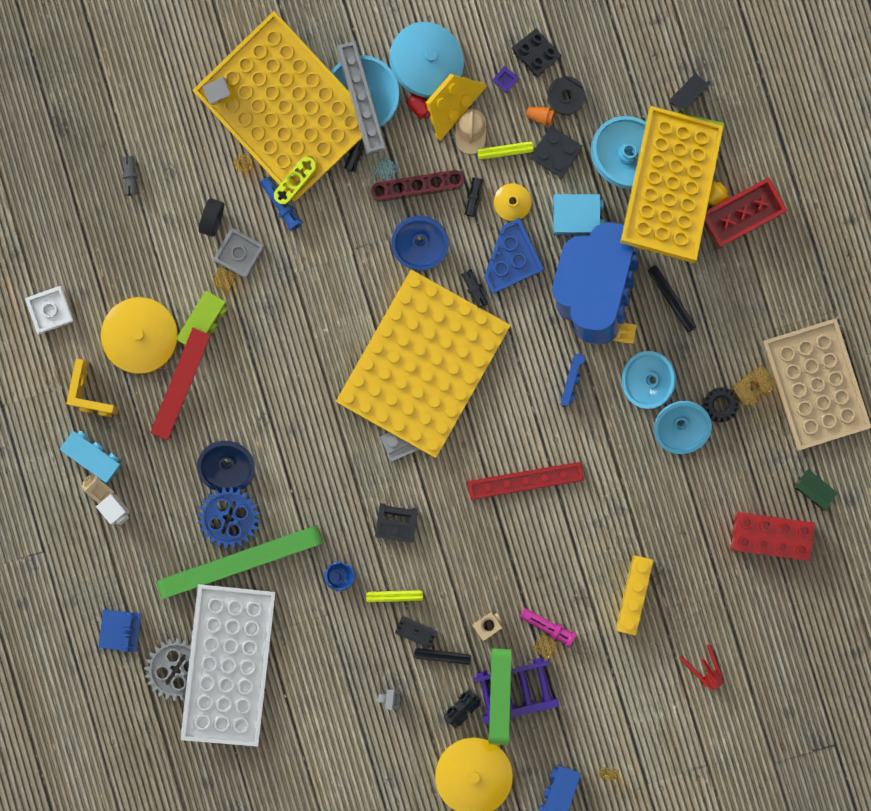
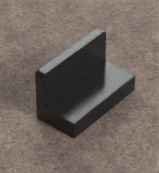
M695 73L675 93L669 102L680 113H684L709 87L711 82H705Z

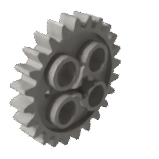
M176 638L175 643L168 639V645L161 642L162 648L155 646L156 653L149 652L153 658L152 660L146 659L150 666L144 667V669L150 673L145 675V677L151 678L147 683L148 685H155L152 691L160 690L158 693L159 697L164 693L166 694L165 700L170 695L173 697V701L176 700L177 696H180V699L183 700L186 693L188 672L184 670V663L189 661L191 644L187 646L186 639H184L182 644L179 643L178 638ZM172 650L176 651L179 655L178 659L174 662L169 661L167 658L168 652ZM185 654L186 658L179 667L181 673H175L167 685L165 682L172 673L170 667L172 665L176 666L182 655ZM165 667L168 670V675L165 678L158 677V668ZM180 677L184 680L182 688L174 687L173 681L175 678Z

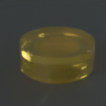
M608 767L599 768V776L601 778H618L619 770Z

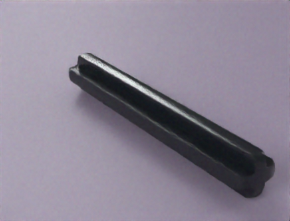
M656 265L649 268V275L687 332L696 328L695 323Z

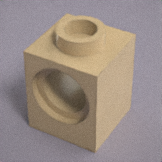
M489 612L473 623L472 626L484 641L502 629L500 624L503 622L497 613L493 615L492 612ZM486 620L494 622V628L490 631L483 628V623Z

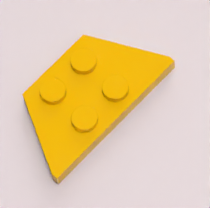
M450 73L426 101L427 109L430 112L431 124L435 128L436 133L434 135L439 141L443 139L487 87L485 83Z

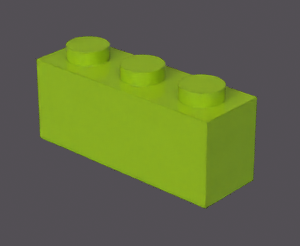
M206 290L176 340L186 345L193 327L213 334L218 326L216 323L218 318H222L228 309L226 307L227 303Z

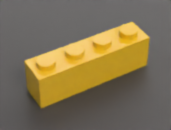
M632 556L616 631L636 635L653 565L652 559Z

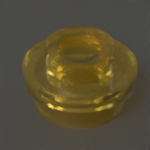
M239 154L236 156L234 167L238 172L247 173L252 169L253 161L249 155ZM241 160L247 162L245 166H240Z

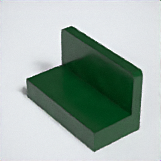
M806 470L793 486L823 511H827L831 506L830 502L837 495L833 488L810 470Z

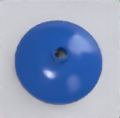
M412 216L397 225L392 235L391 247L396 259L405 267L413 270H428L443 261L448 252L449 239L446 230L438 221L427 216ZM422 236L424 239L419 240L417 237Z

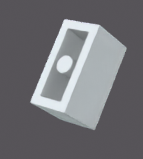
M110 494L96 506L111 525H122L129 519L128 514L131 513L119 497L114 494Z

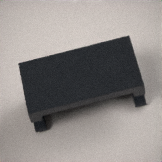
M403 615L395 631L396 634L428 648L432 646L438 632Z

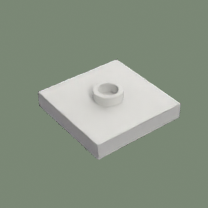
M62 286L25 298L38 335L74 322Z

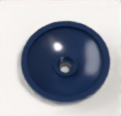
M217 441L205 447L200 453L197 471L202 482L214 491L218 489L222 492L224 486L227 491L233 486L234 492H237L239 488L241 490L244 489L252 481L255 473V462L251 453L244 446L232 441Z

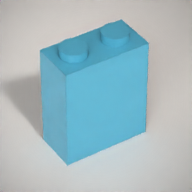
M554 194L553 235H590L596 226L604 223V219L600 218V211L604 209V200L600 199V194Z

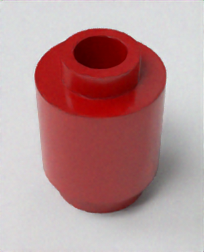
M412 94L406 100L408 108L420 119H428L430 117L425 97Z

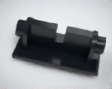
M469 688L460 695L459 700L454 706H451L446 711L444 718L454 728L460 727L468 718L464 713L465 710L472 714L480 705L481 699Z

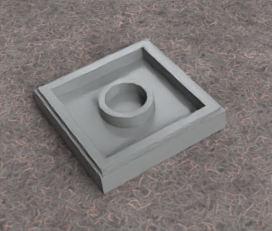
M231 227L213 261L247 279L265 245Z

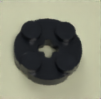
M565 76L555 79L550 84L547 92V102L556 113L570 116L579 111L583 106L585 91L579 80ZM570 92L569 96L571 99L563 100L561 93Z

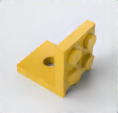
M76 359L66 404L79 407L78 411L93 414V411H98V415L111 418L112 414L118 415L119 407L82 399L89 362Z

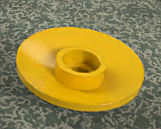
M506 184L494 196L495 211L504 220L514 221L518 218L521 220L531 209V196L527 189L519 184ZM515 198L516 204H510L509 200Z

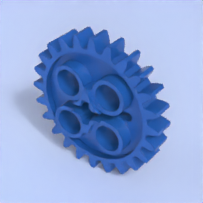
M224 486L221 493L218 489H215V496L209 493L210 500L203 499L206 506H199L203 512L197 514V516L202 517L198 524L204 525L200 531L207 532L204 538L210 536V543L216 540L217 547L221 543H224L225 549H227L228 544H231L233 549L235 548V543L242 546L243 539L249 542L248 535L254 537L255 534L252 529L258 530V526L254 524L260 522V519L255 518L256 515L260 514V511H254L258 504H251L253 497L247 499L248 492H245L243 495L240 494L241 488L234 492L233 486H231L229 491ZM225 500L228 503V509L221 510L218 507V502ZM235 501L236 505L231 515L234 520L229 521L226 532L223 534L222 529L226 521L224 515H228L232 502ZM238 507L246 509L247 513L244 517L236 514ZM214 518L220 519L221 527H213L211 520ZM236 525L239 527L240 532L236 535L231 534L229 527Z

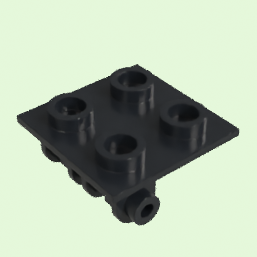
M537 28L511 48L514 52L513 54L520 60L522 59L521 63H525V67H529L528 69L533 73L532 75L537 77L562 56Z

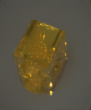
M760 365L729 389L736 394L737 400H739L743 407L747 404L751 407L759 401L757 398L759 395L770 393L774 389L772 386L776 382L765 367ZM756 383L758 385L756 387L757 392L755 390L751 391L749 389L751 388V384Z

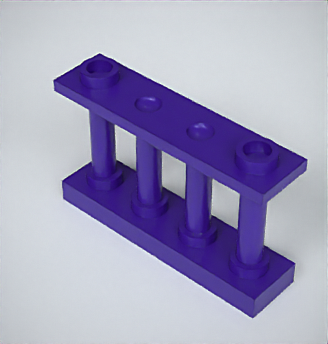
M544 657L533 659L532 664L511 668V674L518 673L524 702L522 706L516 707L512 702L510 694V718L559 707L558 698H553V695H550L544 666L550 664L548 660H544ZM533 668L537 670L543 695L542 701L535 703L531 699L525 670ZM487 671L476 673L477 677H473L474 682L480 681L487 710L485 715H482L484 724H488L490 720V689L487 679H491V673L488 674Z

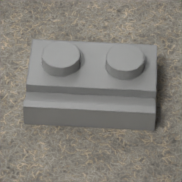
M391 433L380 436L391 462L419 450Z

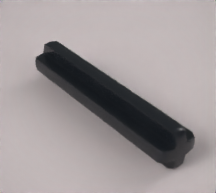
M416 648L414 651L415 659L469 665L471 662L470 654Z

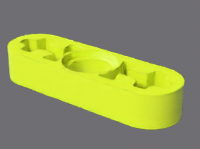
M310 157L302 158L275 190L274 199L280 204H288L315 172L316 162ZM309 161H311L312 163L310 166L312 167V169H306L303 174L307 176L303 178V176L296 171L298 168L300 171H302L304 169L303 163H308ZM294 175L300 177L301 182L298 186L290 184V178ZM287 183V185L294 191L293 193H291V191L289 190L286 193V196L288 198L286 200L281 199L280 201V195L278 193L280 191L285 192L287 188L284 187V185Z

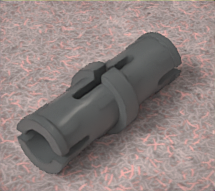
M128 156V159L123 157L124 174H122V178L125 180V196H132V194L136 196L138 195L136 186L138 174L135 173V157Z

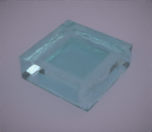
M383 156L373 173L385 181L392 180L399 166Z

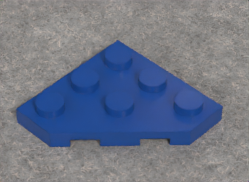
M520 218L503 225L484 275V279L492 294L544 270Z

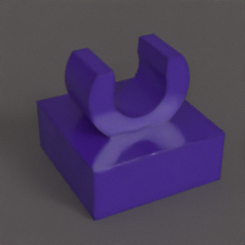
M504 66L492 82L507 94L519 80V77Z

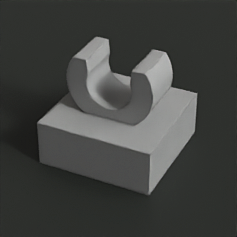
M388 689L386 694H378V702L385 703V709H399L401 690Z

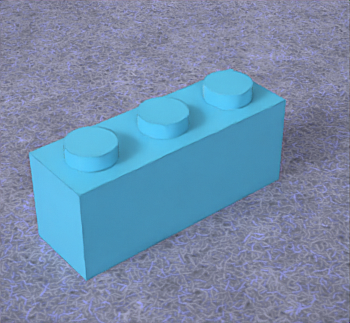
M72 431L59 450L105 483H110L122 466L119 463L120 458L113 453L109 455L103 451L105 448L96 441L94 444L87 440L89 436L84 432L79 431L77 433Z

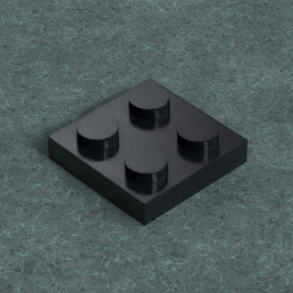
M550 126L530 159L562 179L583 146Z

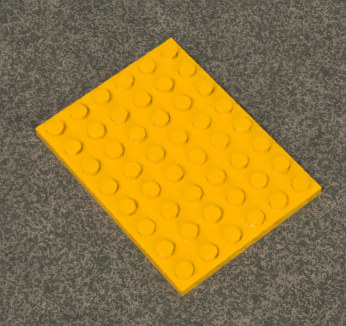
M275 11L192 90L279 185L302 158L310 157L316 162L315 172L292 198L294 202H297L362 139L347 88ZM222 77L227 78V86L231 95L221 99V103L216 105L209 104L202 86ZM304 162V169L300 171L298 168L296 172L305 178L307 175L303 173L306 169H312L310 166L312 162ZM297 175L290 178L292 186H298L301 182L300 177ZM286 183L284 185L287 188L285 192L287 193L290 190L293 193L294 190Z
M410 270L338 396L336 403L428 455L437 458L511 325L419 273Z

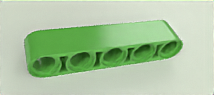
M492 648L489 744L509 745L511 649Z

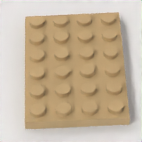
M836 318L762 341L797 451L871 428Z

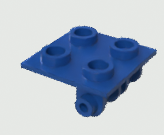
M103 609L98 648L137 652L141 613Z

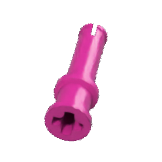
M526 607L519 617L550 634L553 640L557 639L566 644L567 648L570 647L577 634L563 628L562 624L556 625L542 616L526 609Z

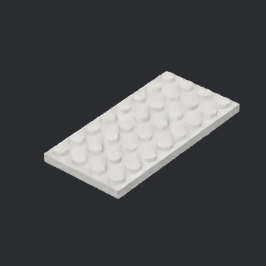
M198 584L181 740L258 747L275 592Z

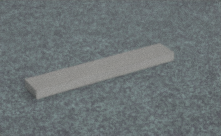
M356 41L337 45V51L366 154L386 151Z

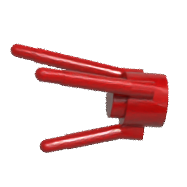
M710 644L707 645L715 670H711L706 660L702 659L701 661L708 672L705 675L706 679L682 656L679 657L702 681L705 687L709 686L711 690H714L724 684L723 674L719 669Z

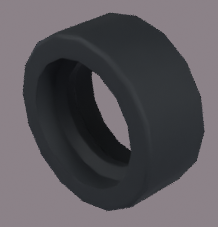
M212 198L208 199L200 219L199 233L211 237L215 236L224 212V202Z

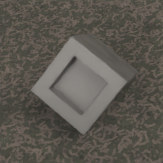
M222 77L202 86L209 104L216 105L221 103V99L231 95L227 86V78Z

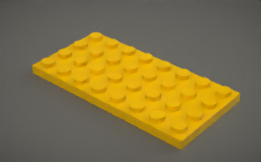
M650 106L620 243L687 262H696L723 131L722 125Z

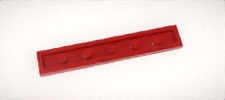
M195 327L192 328L150 431L151 434L169 440L211 334Z
M581 462L471 480L467 481L470 500L579 482L584 481Z

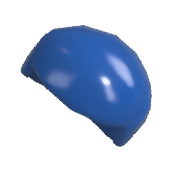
M335 562L330 564L325 570L324 580L330 589L343 591L350 588L354 583L355 572L351 565Z

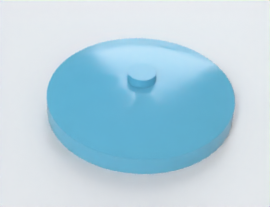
M431 22L410 24L395 37L390 48V66L395 78L406 90L417 96L430 98L450 73L462 76L464 68L462 49L456 38L447 29Z
M360 55L381 128L392 119L399 106V82L395 78L392 69L383 61L372 56ZM340 62L331 72L348 90Z
M619 116L606 121L595 133L591 143L592 161L599 174L609 183L620 188L632 189L646 121L631 116Z

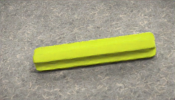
M533 142L482 148L478 149L477 152L478 158L483 160L531 153L534 151Z
M421 590L366 593L367 602L423 600V592Z

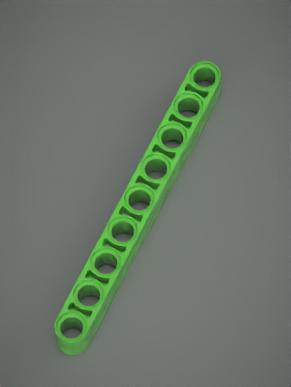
M318 525L157 580L156 584L161 599H165L197 588L198 584L205 585L318 546L324 542Z

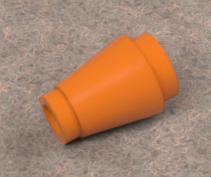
M529 106L526 117L545 126L552 125L555 110H551L549 107Z

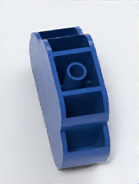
M602 223L592 230L590 236H576L568 240L561 252L552 287L556 307L563 318L574 322L576 335L588 343L606 344L611 342L618 335L620 325L624 324L626 319L624 310L625 306H629L631 296L628 294L629 290L634 287L635 278L633 275L634 271H638L639 260H637L638 252L636 247L620 243L624 226L622 224Z

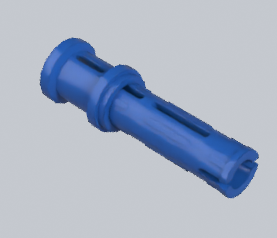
M270 177L263 179L260 185L278 209L279 217L283 218L287 224L288 231L291 232L303 224L302 219L299 220L295 214L294 207L278 203L274 199V192L277 187ZM279 192V193H278V194L280 195L279 200L281 201V199H284V198H283V196L281 195V193Z

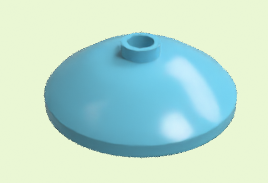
M654 351L640 352L634 355L625 365L622 373V387L626 397L634 405L645 409L657 408L665 404L674 392L676 385L675 370L672 363L664 355ZM654 377L656 378V382H655V383H653V381H652V379H653Z
M679 401L668 405L658 414L654 423V434L657 442L663 449L674 454H687L698 450L707 442L712 430L711 419L707 411L699 404L690 401Z

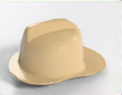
M467 109L456 122L455 139L458 148L462 152L475 154L478 149H482L485 145L486 119L476 109Z

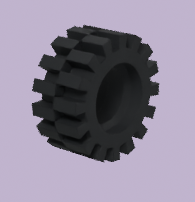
M724 387L711 390L703 400V407L714 422L731 420L739 409V400H737L736 394ZM721 397L727 400L728 408L725 412L715 410L714 401L717 398Z

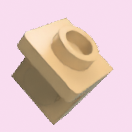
M94 474L87 476L81 486L84 492L98 504L114 493L113 489Z

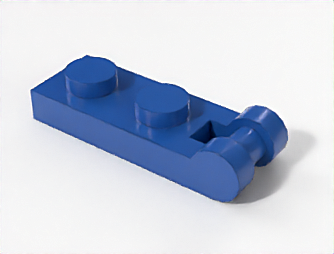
M578 353L572 359L560 403L562 406L568 407L569 403L573 404L575 392L572 391L574 385L579 383L581 374H578V369L585 361L583 354Z

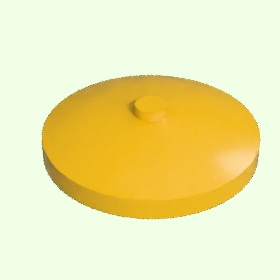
M136 297L120 302L107 314L101 329L102 347L109 360L118 368L134 374L151 373L163 367L173 356L178 340H176L178 328L172 314L162 304L149 298Z
M469 737L454 742L442 753L437 763L435 779L441 798L451 809L455 811H494L509 795L512 787L513 773L507 755L498 745L489 744V740L484 738Z

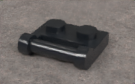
M380 503L375 537L413 543L418 508L405 509L386 506V504ZM384 514L411 517V521L408 523L384 519Z

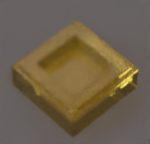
M218 267L212 285L230 292L237 274Z
M541 633L532 649L546 659H549L558 643L544 633Z

